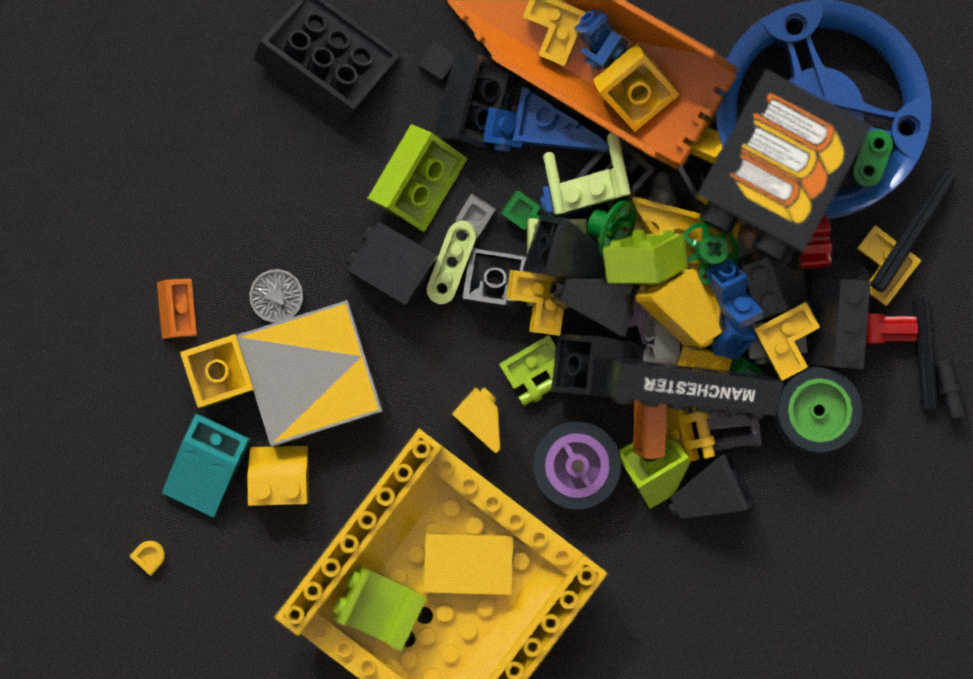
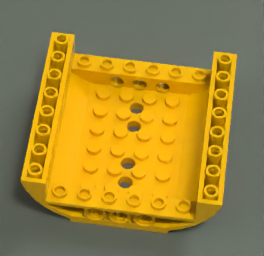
M418 429L274 618L297 636L302 634L359 679H528L607 575V572L434 439ZM425 533L513 536L511 595L424 593ZM358 565L411 588L427 598L423 607H428L432 610L433 619L426 624L416 620L411 630L416 638L412 646H404L402 651H399L376 637L347 624L345 626L339 624L333 618L335 614L333 613L334 605L339 597L344 596L348 588L346 586L347 578L352 570L356 571Z

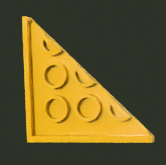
M634 196L630 201L633 203L635 211L650 234H663L665 230H674L675 234H682L691 225L702 222L699 219L700 214ZM737 224L731 232L736 242L740 228ZM707 227L709 235L715 234L720 236L723 234L712 227ZM701 228L693 230L687 237L700 241L702 239ZM726 237L725 240L729 248L728 252L733 253L732 245ZM685 242L686 257L695 253V249ZM698 260L687 263L688 269H696L698 273L700 266ZM706 271L702 277L704 279H708ZM702 284L719 323L721 309L712 287L709 284Z

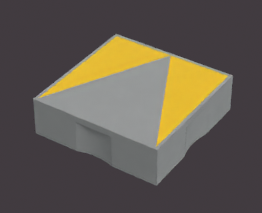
M348 300L236 335L254 388L253 391L270 446L275 447L312 435L315 432L384 412Z

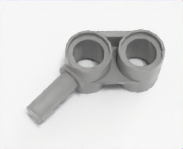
M652 315L647 316L643 328L644 336L647 341H655V344L646 346L643 361L677 365L681 354L680 342Z

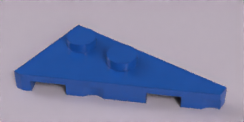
M522 87L513 141L522 142L527 145L610 153L608 142L534 94L528 88Z

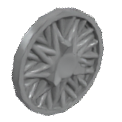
M281 269L268 270L260 274L252 283L249 293L250 304L255 313L263 320L272 323L294 317L301 309L304 299L303 288L298 279L290 272Z

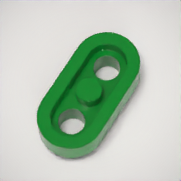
M883 130L869 132L859 149L852 168V178L861 187H872L882 178L893 147L892 138L887 132ZM875 139L882 141V149L874 147L873 141ZM864 167L872 168L873 175L871 177L864 175Z

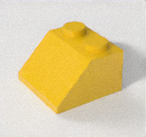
M638 42L593 79L598 92L635 132L680 95L656 62Z
M236 334L180 352L198 408H205L254 390Z
M474 388L452 415L492 451L497 453L500 449L498 408L494 404L497 399L485 388L481 391Z
M308 446L250 447L248 506L309 504Z

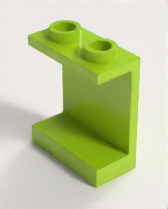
M358 565L356 571L352 570L347 578L346 586L348 588L344 596L339 597L334 605L333 613L335 614L333 618L339 624L344 626L347 624L386 642L392 648L402 651L427 598L411 588Z

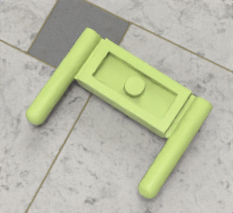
M613 132L607 135L613 164L612 169H606L567 182L560 183L555 155L552 152L544 154L543 159L556 216L631 194L618 135Z

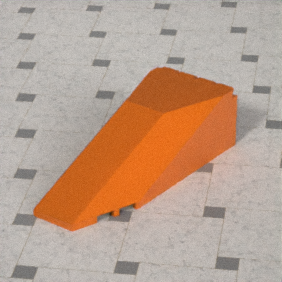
M447 0L458 16L475 33L474 36L490 52L494 61L677 170L681 165L684 166L694 149L687 145L688 140L690 139L698 143L709 124L702 119L703 115L706 114L713 118L724 98L717 94L718 90L721 89L727 93L738 76L736 72L739 68L726 59L625 0H558L585 12L592 11L593 9L605 12L609 17L607 22L618 35L629 42L626 46L627 51L638 42L679 92L680 95L635 132L598 92L593 79L604 71L605 68L601 66L598 71L584 62L587 56L580 52L582 47L589 51L591 50L579 35L566 65L562 66L538 56L549 28L523 18L529 0Z

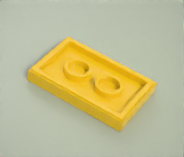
M425 533L424 593L511 595L513 536Z

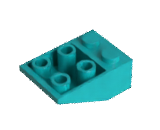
M195 414L162 493L215 518L252 439L200 414Z

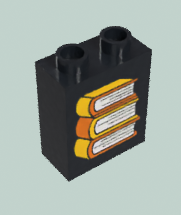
M766 69L697 194L695 202L704 206L699 219L708 226L727 235L731 234L736 224L757 235L751 247L775 262L783 263L788 253L799 257L807 246L872 126Z

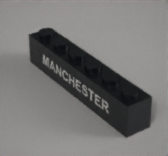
M611 357L604 392L614 397V402L621 404H631L632 400L641 401L642 405L648 407H658L659 403L668 404L669 408L676 410H685L686 406L695 407L696 411L703 413H712L713 409L722 410L723 414L730 416H739L740 412L749 413L748 416L753 418L766 419V415L777 416L783 381L770 375Z

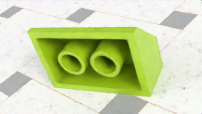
M411 124L368 199L387 212L425 232L468 158L433 133Z

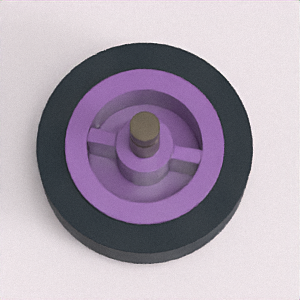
M570 422L552 429L540 441L534 454L533 472L538 487L549 500L568 509H586L598 505L613 492L621 473V459L616 444L605 431L589 423Z

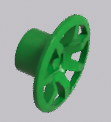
M622 200L610 212L596 209L592 213L588 221L587 232L589 236L599 239V252L603 259V248L609 246L611 241L618 240V238L622 240L633 235L636 223V211L633 203L628 200ZM630 226L628 234L622 231L624 227Z
M698 222L688 227L682 233L684 234V242L695 249V253L687 257V263L698 260L700 266L697 274L702 284L710 285L708 279L702 278L707 267H714L725 259L730 258L737 265L739 249L732 233L730 235L723 233L720 236L715 234L709 235L707 227L710 226L704 222ZM701 228L702 239L700 241L687 237L693 230ZM726 237L732 245L733 253L728 252L729 248L725 240Z

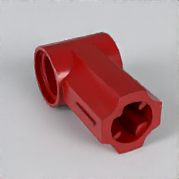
M868 314L866 344L917 341L918 323L916 317L885 316V314Z

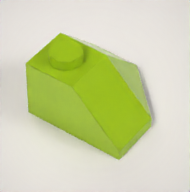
M666 440L665 456L663 458L645 459L633 452V442L619 450L622 466L649 509L676 493L691 462L677 440Z

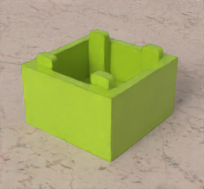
M635 230L633 235L622 240H613L609 246L603 248L607 283H659L688 268L684 234H675L674 230H665L663 234H644V230Z

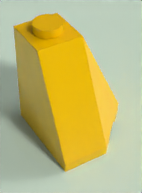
M696 269L683 270L659 283L640 284L639 288L641 291L637 292L635 296L637 302L684 346L704 348L714 342L713 338L722 333Z

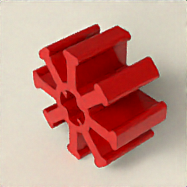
M828 215L822 216L807 246L799 256L801 269L831 266L830 253H832V243L829 240L831 226L830 222H828Z

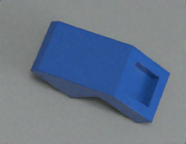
M731 258L706 270V275L721 312L738 331L763 319V310L746 293L747 276Z

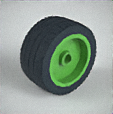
M811 367L785 379L781 398L778 402L777 416H773L778 433L791 447L808 454H827L841 449L852 440L861 424L863 409L858 390L845 375L831 368ZM816 405H821L823 413L821 416L814 414V407Z

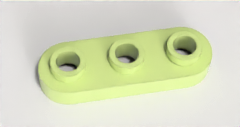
M457 221L449 228L428 282L427 294L437 304L448 303L455 296L477 239L476 229L468 221ZM458 231H466L467 239H460L457 234ZM449 257L457 259L458 263L456 266L448 264L447 260ZM444 283L447 286V292H440L437 287L438 284Z

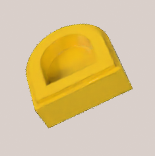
M146 541L141 543L129 557L152 576L163 564L165 550L156 541Z

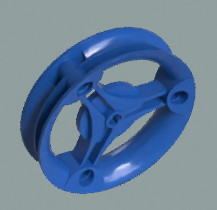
M814 0L792 4L774 11L754 24L740 38L726 59L739 68L736 72L738 76L727 93L721 89L717 92L724 99L715 113L716 120L712 124V130L719 133L722 146L724 147L738 121V95L750 65L770 44L784 47L791 70L789 82L862 121L864 115L890 121L888 131L873 127L869 131L883 130L891 136L893 142L892 154L887 161L880 181L872 187L866 188L857 185L847 190L836 192L824 215H828V219L851 215L871 206L894 190L907 177L918 161L926 144L931 122L932 102L927 75L917 53L908 40L893 25L874 12L857 5L833 0ZM793 22L799 25L800 34L791 35L788 33L786 24ZM827 28L846 32L873 47L885 59L896 76L902 94L903 107L898 112H891L863 102L858 87L848 76L835 69L826 68L822 64L811 38L815 29ZM801 43L804 44L811 68L804 71L801 70L794 46ZM905 122L911 126L912 133L910 136H904L899 132V123Z

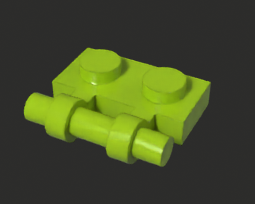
M549 335L499 364L513 389L522 384L527 388L528 391L519 396L523 406L533 401L537 403L543 399V395L551 391L556 346ZM547 371L550 378L535 386L532 378Z

